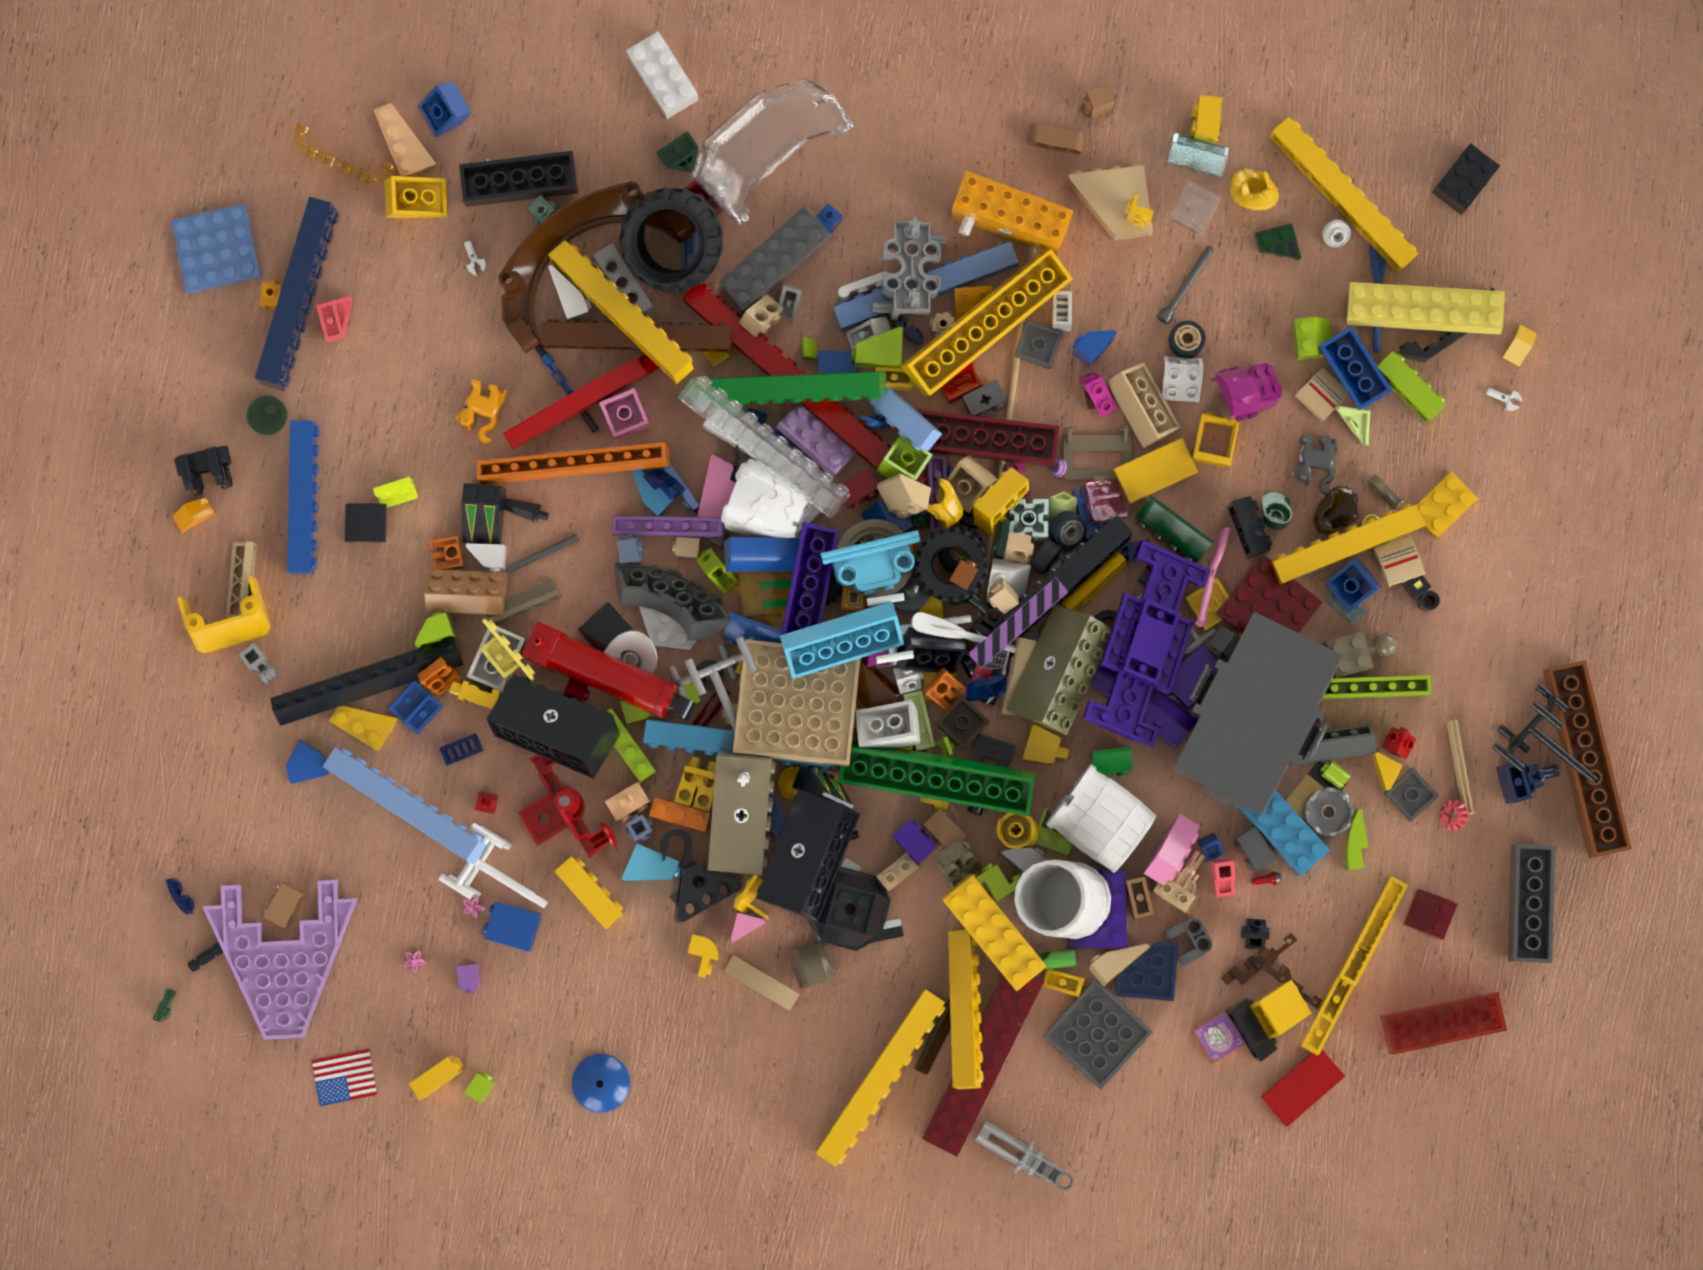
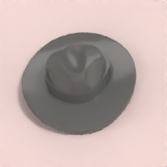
M913 567L912 574L907 583L894 593H903L905 601L893 602V604L903 611L913 612L919 610L928 602L931 595L920 585L915 573V567Z

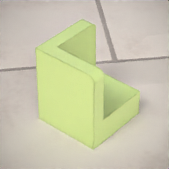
M1064 491L1050 497L1049 517L1053 519L1063 511L1076 513L1077 498Z

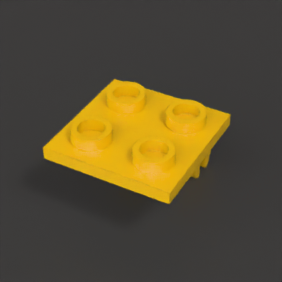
M754 874L753 877L747 880L744 891L735 898L733 907L744 914H747L752 909L768 920L770 918L768 915L751 904L756 898L758 887L763 881L762 878Z

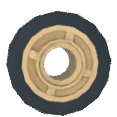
M1187 320L1179 322L1173 327L1169 334L1168 342L1170 349L1175 355L1192 358L1200 353L1205 345L1206 337L1204 330L1199 324ZM1187 335L1191 338L1192 342L1187 344L1183 342L1182 337Z

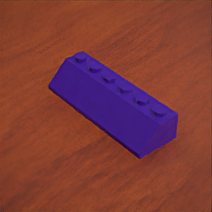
M807 522L802 523L781 635L822 623L833 565L832 563L823 565L820 553L836 550L840 530Z
M1099 663L1090 686L1108 699L1117 672L1100 666ZM1153 688L1142 722L1159 728L1157 737L1176 751L1196 726L1198 720L1192 718L1189 712L1160 690Z

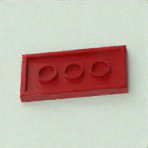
M1322 1049L1318 1056L1313 1053L1309 1054L1265 1092L1261 1098L1280 1121L1288 1127L1346 1076Z

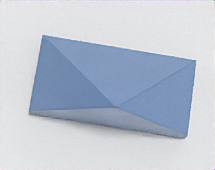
M695 230L696 233L682 242V269H686L695 260L699 249L697 230Z

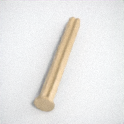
M1450 720L1447 721V729L1460 802L1466 806L1468 815L1476 814L1473 811L1458 721Z

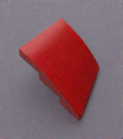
M972 361L941 386L940 389L948 403L951 404L961 399L962 396L982 387L983 384L974 371Z

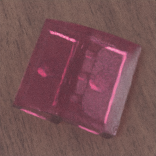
M1118 479L1084 484L1085 502L1091 524L1103 523L1110 516L1114 518L1118 515L1121 519L1127 517L1122 501L1124 492Z

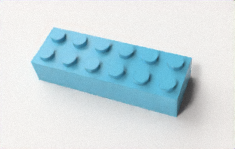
M892 602L780 635L793 679L904 645L897 614Z

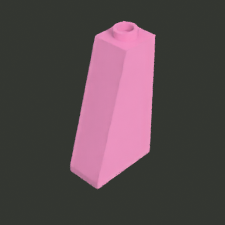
M713 454L710 457L697 517H722L723 508L726 504H729L736 484L730 480L733 465Z

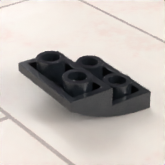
M346 504L345 542H386L387 504Z
M609 602L578 629L595 649L602 652L606 650L611 641L619 634L626 631H634Z

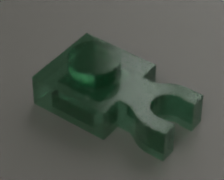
M171 988L166 989L153 1020L164 1022L165 1019L167 1020L172 1012V1009H170L171 1002L177 991Z

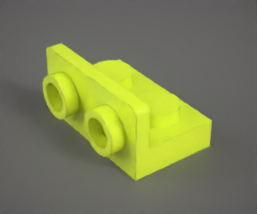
M410 477L373 488L379 503L387 504V508L418 498L414 482Z

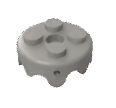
M1329 787L1315 791L1307 799L1304 806L1305 820L1308 826L1317 834L1334 836L1346 831L1351 826L1354 808L1348 794L1344 791ZM1327 806L1333 810V815L1330 818L1325 817L1323 814V810Z

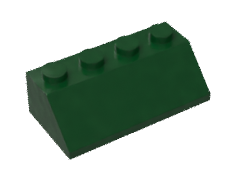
M1152 495L1134 518L1137 520L1136 524L1144 530L1146 528L1152 531L1151 535L1159 541L1164 540L1168 543L1167 547L1174 552L1179 551L1183 554V558L1195 563L1200 560L1213 543L1211 538Z

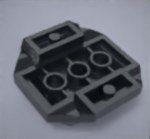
M840 866L818 923L808 919L807 921L818 941L857 951L881 938L891 899L877 876ZM848 903H851L854 908L851 914L845 912V906Z

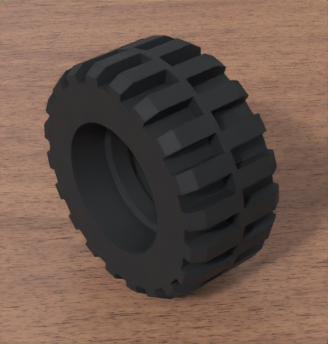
M944 528L943 530L933 532V534L924 539L915 556V573L920 585L929 595L941 601L956 602L973 596L982 587L987 577L988 557L983 545L971 533L958 528ZM947 547L959 548L966 553L970 561L977 564L975 568L978 569V572L967 590L955 583L943 582L936 576L933 562L937 553Z

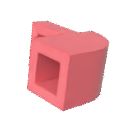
M1227 858L1211 861L1216 898L1236 895L1234 885L1236 876L1233 859Z

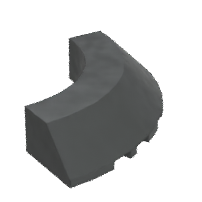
M615 563L617 594L621 606H641L666 614L685 630L690 641L709 639L730 623L726 611L721 604L715 601L714 595L703 590V586L693 579L689 581L681 577V573L670 569L667 572L657 568L656 565L645 567L640 566V563Z

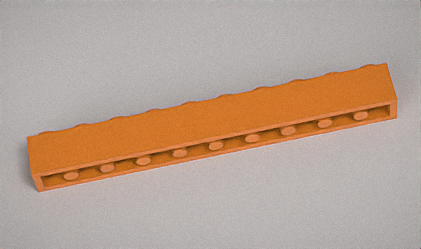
M665 442L481 460L476 461L477 480L481 484L489 485L670 467L669 447Z

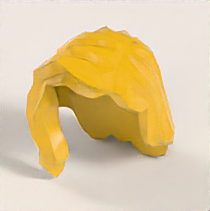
M939 478L937 480L939 489L935 497L938 503L933 505L928 503V509L926 510L932 513L936 519L940 520V524H942L944 529L950 528L954 523L959 522V519L963 516L964 508L952 485L947 480Z

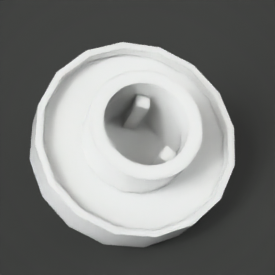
M1343 220L1329 222L1322 231L1325 243L1334 248L1346 244L1351 236V230Z

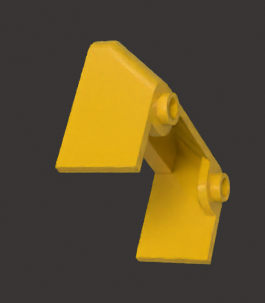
M248 576L252 595L245 597L241 601L240 609L242 614L205 625L201 615L191 613L186 599L182 597L177 598L185 628L199 652L210 653L264 637L269 633L270 622L256 578Z

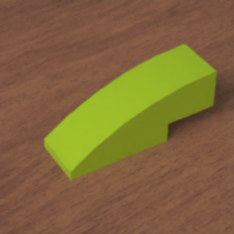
M1362 809L1354 811L1351 826L1347 830L1345 841L1346 871L1365 868L1361 849L1368 848L1369 846Z

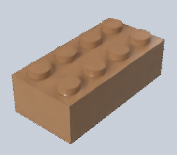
M430 569L424 593L426 611L503 615L508 591L507 573Z

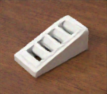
M1058 291L1053 295L1052 329L1060 332H1070L1072 328V291ZM1057 299H1068V301H1057ZM1057 306H1064L1068 308H1057ZM1057 314H1068V316H1057Z

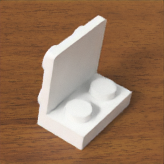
M1164 356L1162 388L1164 399L1199 402L1203 376L1202 358Z

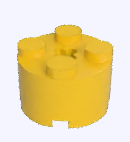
M1006 813L998 821L997 836L1002 844L1010 849L1032 848L1038 839L1039 828L1036 820L1030 815ZM1019 826L1021 832H1019L1017 835L1016 833H1014V831L1017 830Z

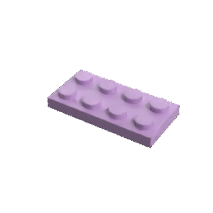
M801 403L776 426L780 432L832 477L843 469L857 454L854 449Z

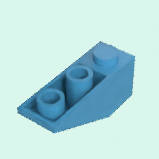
M645 469L632 470L644 505L656 516H662L674 503L673 494L666 487L662 489L658 486L660 482L652 475L648 477L644 473Z

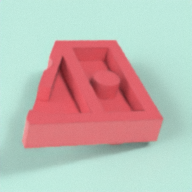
M351 295L316 305L327 343L346 337L353 302Z

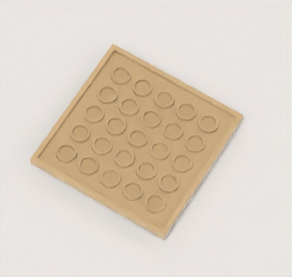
M745 640L757 671L750 673L745 660H743L733 754L849 766L860 658L793 679L782 643Z

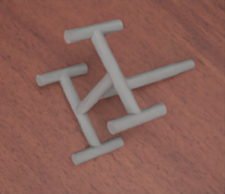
M743 636L736 639L741 653L730 657L725 644L718 646L723 661L700 671L696 670L692 658L684 661L690 673L686 677L680 679L675 666L667 668L673 683L678 685V695L687 699L689 698L683 686L693 682L699 696L705 694L706 691L701 678L710 675L734 733L737 715L717 671L727 668L731 679H736L739 676L735 673L736 669L733 664L745 660L750 673L757 671Z

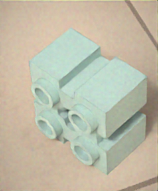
M1021 499L1015 508H1010V518L1014 521H1009V532L1030 535L1033 537V542H1046L1049 540L1048 521H1044L1049 520L1048 499H1033V504H1026L1025 499ZM1028 518H1032L1033 522L1027 523L1025 521H1028Z

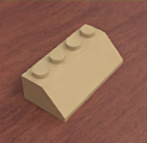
M1144 362L1118 373L1107 381L1111 392L1143 448L1181 429Z

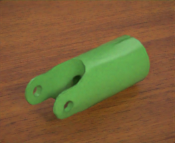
M1074 949L1037 953L1047 966L1045 969L1076 966Z

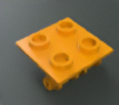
M992 285L954 288L956 321L993 291Z

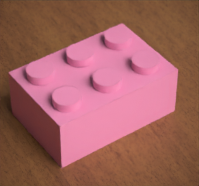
M1179 814L1166 831L1144 874L1163 886L1168 880L1172 881L1176 873L1181 870L1184 858L1189 855L1192 849L1190 848L1191 845L1197 840L1199 834L1196 832L1200 825Z

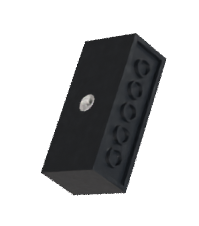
M512 676L486 718L494 737L592 779L595 778L620 736L614 716L607 711L601 712L590 704H582L576 698H568L557 690L551 691L540 683H532L524 676Z
M798 789L797 794L793 798L791 810L786 816L783 830L779 834L776 848L772 852L769 866L764 872L763 881L758 887L756 899L775 908L818 923L860 813L842 803Z

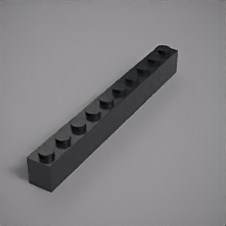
M452 637L270 698L272 711L278 723L282 726L419 680L418 674L440 657L445 660L447 666L452 668L462 666L464 664L461 652L455 638Z

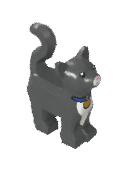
M1302 435L1299 437V442L1302 444L1299 466L1293 471L1292 475L1298 481L1304 482L1305 486H1308L1309 482L1312 481L1311 468L1327 471L1328 475L1322 478L1319 483L1320 492L1327 495L1331 489H1328L1326 485L1333 481L1335 477L1334 457L1337 451V439L1330 440L1329 436H1321L1319 443L1322 444V448L1313 449L1312 436Z

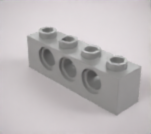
M613 243L593 255L595 259L593 262L594 266L602 270L607 281L609 279L612 280L616 286L620 280L627 281L625 287L620 288L617 286L616 289L619 292L623 291L628 297L636 296L637 301L635 304L640 307L641 313L644 316L654 310L653 305L624 263ZM615 264L617 269L614 272H609L607 267Z

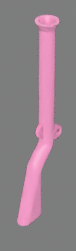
M1225 527L1220 531L1216 553L1209 565L1211 570L1204 587L1198 620L1195 622L1199 627L1206 626L1205 620L1215 572L1223 557L1231 532L1229 527Z

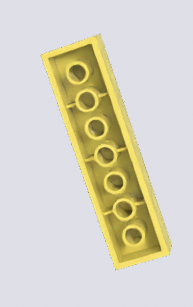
M1350 282L1346 325L1501 335L1505 291Z

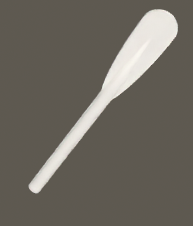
M923 612L916 613L911 620L912 627L916 631L953 639H967L978 643L987 638L967 632L951 622ZM1009 644L1003 650L1015 653L1016 645Z

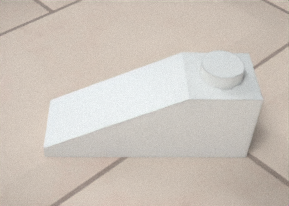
M552 265L548 266L567 320H578L590 316L589 309H592L589 299H584L583 294Z

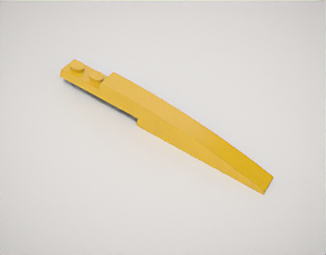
M1390 876L1332 981L1300 1045L1317 1056L1328 1039L1353 988L1356 987L1408 887L1407 884L1395 877Z

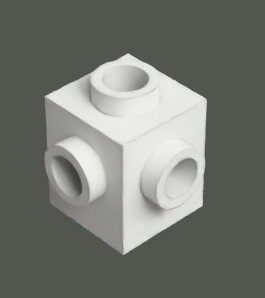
M900 666L893 668L900 694L922 688L920 681L924 680L922 671L901 670Z

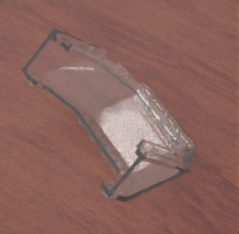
M804 77L798 79L797 83L793 85L785 83L776 86L774 91L768 93L766 90L758 92L706 137L701 145L703 150L698 154L696 160L697 168L693 170L691 176L730 219L740 225L747 221L751 214V210L746 206L750 191L764 177L771 174L780 163L785 162L788 156L795 150L800 149L807 140L829 133L834 136H843L853 125L831 91Z

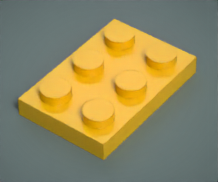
M1451 471L1417 503V507L1425 523L1424 527L1435 538H1438L1478 498Z

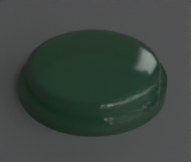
M269 395L261 396L249 405L247 421L255 432L262 435H272L284 427L287 421V410L283 402L278 398Z

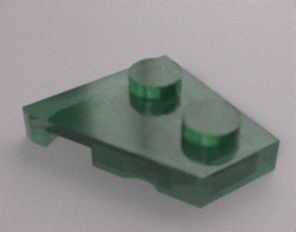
M1003 519L999 539L998 541L995 540L992 554L996 555L995 559L1003 560L1005 556L1011 520Z

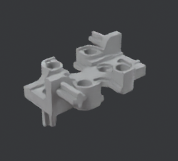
M913 217L912 221H894L893 238L888 239L884 243L882 261L896 260L899 262L901 270L894 274L883 273L881 290L883 295L892 299V301H873V313H891V320H898L899 314L902 313L929 315L930 300L938 296L941 278L938 275H927L922 267L926 262L936 264L940 262V245H947V234L930 233V222L917 221L916 217ZM908 246H914L917 249V252L915 254H910L907 252L906 248ZM888 249H894L896 253H891ZM926 251H932L934 254L929 255ZM913 281L917 287L909 289L906 283ZM888 284H894L896 288H890ZM926 286H932L934 290H928Z

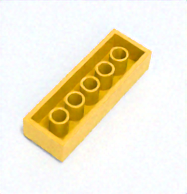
M971 873L941 897L942 901L1016 991L1047 967Z

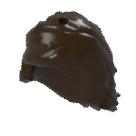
M1339 484L1335 488L1332 487V490H1330L1325 498L1321 499L1313 516V524L1319 533L1330 535L1356 521L1358 498L1352 488L1348 489L1347 486L1343 487Z

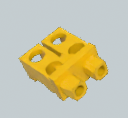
M453 681L450 688V693L457 695L459 700L465 703L471 702L491 710L502 694L501 691L493 689L492 694L485 692L467 681H463V684Z
M692 756L688 766L685 765L674 803L691 808L697 790L693 808L710 813L714 795L716 763L709 761L705 771L699 769L702 759Z

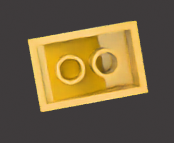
M390 176L384 180L386 218L447 217L446 179Z

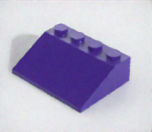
M1097 870L1108 883L1111 894L1110 912L1106 920L1103 921L1102 925L1092 935L1080 939L1067 938V949L1127 948L1125 870H1117L1115 873L1110 870Z

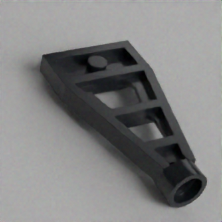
M978 734L972 761L981 762L982 758L988 757L997 760L998 766L1008 767L1015 750V745ZM968 805L967 812L981 816L984 808Z

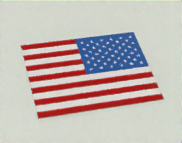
M369 1049L312 1060L320 1106L377 1095Z

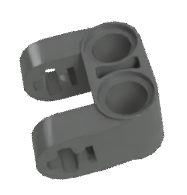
M1197 918L1184 920L1164 931L1168 940L1183 932L1188 936L1193 949L1178 956L1182 966L1199 958L1212 948V941L1203 923ZM1192 921L1198 924L1196 932H1191L1188 928L1189 923ZM1202 938L1207 941V947L1203 950L1198 947V941Z

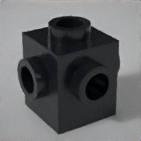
M1246 918L1245 926L1241 927V937L1244 938L1245 949L1264 950L1266 939H1269L1270 929L1266 928V920Z

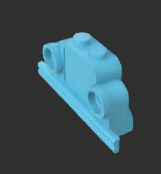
M917 530L820 554L823 565L832 563L836 580L840 585H852L856 592H864L866 596L876 593V589L882 588L883 591L894 589V584L900 581V573L908 572L913 568L915 560L911 554L909 544L920 542V537Z

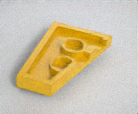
M339 706L329 722L379 752L399 719L347 706Z

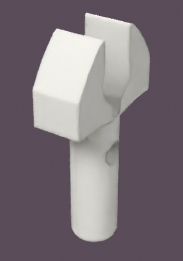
M466 241L464 246L471 260L470 264L466 265L468 271L477 276L474 269L475 263L481 266L482 272L485 273L487 268L485 259L477 258L471 241Z
M1488 388L1486 391L1488 396L1503 401L1506 405L1505 410L1508 411L1520 408L1517 405H1513L1510 401L1511 399L1519 402L1523 401L1520 394L1516 391H1512L1508 395Z

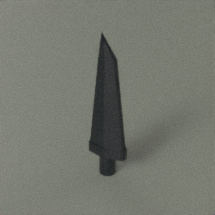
M505 499L504 510L534 523H537L538 518L548 520L549 513L541 511L542 505Z

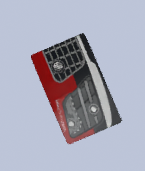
M1002 650L982 669L976 665L964 697L994 705L1003 687L1012 652Z

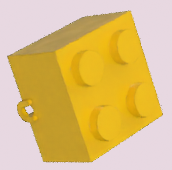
M1200 95L1198 100L1194 101V106H1192L1191 118L1194 119L1192 125H1190L1189 136H1193L1192 142L1205 144L1219 142L1217 138L1220 131L1222 97Z

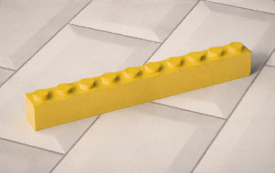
M1288 117L1272 131L1269 136L1271 140L1397 273L1401 272L1417 257L1418 253L1415 246L1404 239L1402 232L1395 229L1385 215H1381L1377 206L1373 202H1369L1365 198L1364 192L1352 184L1350 177L1343 174L1339 170L1338 165L1334 161H1330L1326 156L1325 151L1313 143L1312 137L1300 129V125L1296 120Z
M565 240L548 254L551 263L676 384L694 369L691 356L687 352L682 353L679 350V345L674 340L670 341L662 328L657 329L654 326V321L648 315L645 317L637 304L634 303L632 305L629 302L628 296L623 291L619 292L612 280L609 279L607 281L604 278L603 272L598 267L594 268L587 256L584 255L582 257L579 254V249L573 243L570 245Z

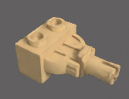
M1195 850L1181 872L1176 873L1172 881L1168 880L1164 886L1156 882L1151 892L1182 913H1186L1196 898L1194 893L1196 890V880L1199 875L1195 874L1203 859H1205V856Z

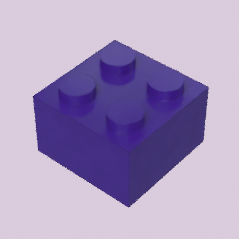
M908 820L892 837L919 864L936 849L933 846L936 842L929 835L925 837L920 832L923 828L915 820L913 822Z

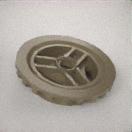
M865 520L853 525L845 532L839 541L837 549L853 546L856 542L869 535L872 536L873 540H879L904 534V532L896 525L885 520ZM909 544L911 554L914 557L912 544ZM913 568L908 572L900 573V581L894 584V589L883 591L880 588L875 590L876 593L865 596L864 592H856L852 585L848 587L852 592L862 597L875 598L892 595L907 583Z

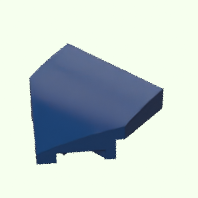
M299 740L286 763L291 784L329 774V771L323 768L326 761L324 755L321 754L322 751L305 744L306 742Z

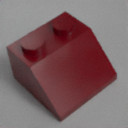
M1417 889L1403 925L1438 940H1444L1458 904L1438 895Z

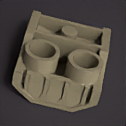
M953 842L938 854L935 864L950 889L955 887L970 873L973 875L982 869L979 859L967 842Z
M820 941L789 952L800 989L837 977L826 943Z

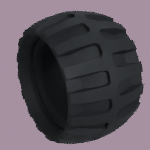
M661 188L643 195L630 207L621 224L619 246H621L624 263L627 264L636 279L656 290L678 292L697 286L714 271L723 250V230L715 210L701 196L681 188ZM660 209L676 210L685 214L694 223L699 235V249L695 260L686 269L672 270L664 268L653 261L646 250L644 241L646 225L652 215Z

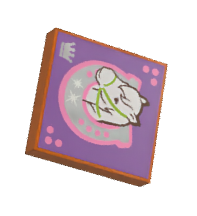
M1226 1010L1192 1030L1212 1064L1246 1044Z

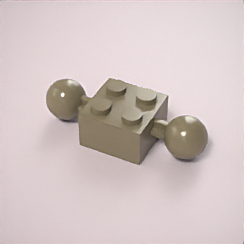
M1361 631L1325 641L1323 646L1343 655L1333 677L1334 679L1373 669L1374 666L1370 655L1377 654L1383 658L1391 657L1397 651L1398 642L1393 635L1382 633L1374 639L1373 643L1367 644L1364 632Z

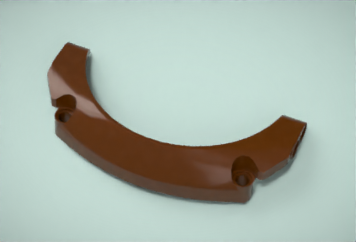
M629 181L597 190L560 208L526 237L498 276L501 286L506 291L501 296L502 320L526 354L541 344L535 323L534 303L538 283L547 264L550 262L548 254L563 241L569 242L579 234L592 228L612 223H622L630 207L644 195L636 182ZM637 190L636 194L629 195L630 191ZM660 209L652 215L646 225L667 234L680 244L696 233L684 214L673 209ZM508 278H513L509 284H505Z

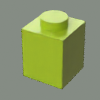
M484 1071L482 1074L480 1072L476 1073L464 1093L478 1103H482L495 1084L492 1081L493 1077Z

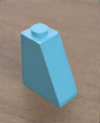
M636 844L622 880H673L674 876H679L680 861L666 856L665 861H662L661 853Z

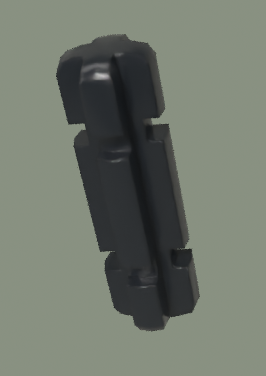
M215 943L211 946L212 949L208 948L199 954L196 960L192 959L189 961L188 967L193 972L197 971L201 965L204 966L213 960L216 954L218 956L223 953L220 944Z

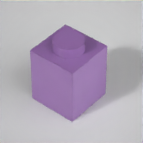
M478 964L456 967L459 990L465 989V993L476 992V988L481 987Z

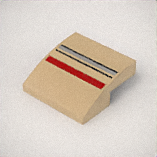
M1322 367L1295 397L1323 422L1349 394Z
M1411 536L1374 548L1388 587L1425 575L1420 556Z

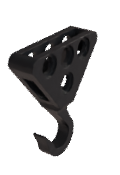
M672 829L663 835L660 842L662 861H665L668 840L671 836H679L685 843L674 911V920L677 923L689 920L741 889L742 884L739 880L718 871H709L708 867L692 859V839L686 831ZM694 877H698L701 880L700 887L694 886ZM721 884L725 885L727 888V893L725 895L719 892V886ZM704 894L710 896L711 901L709 904L703 902L702 897ZM688 903L692 904L694 907V912L692 914H689L686 911V905Z

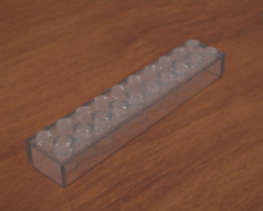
M699 376L690 380L678 397L681 401L829 518L839 512L851 496L848 493L847 487L842 484L838 485L833 481L834 478L829 473L820 471L818 469L819 466L814 461L806 460L800 450L797 448L792 449L787 445L788 441L782 436L777 437L773 434L771 427L766 424L762 425L757 421L758 418L753 413L744 411L742 409L743 406L738 401L730 400L727 397L728 394L721 388H715L709 378Z

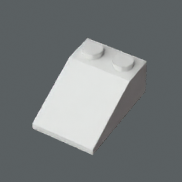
M912 700L856 710L859 747H907L921 744L918 711Z

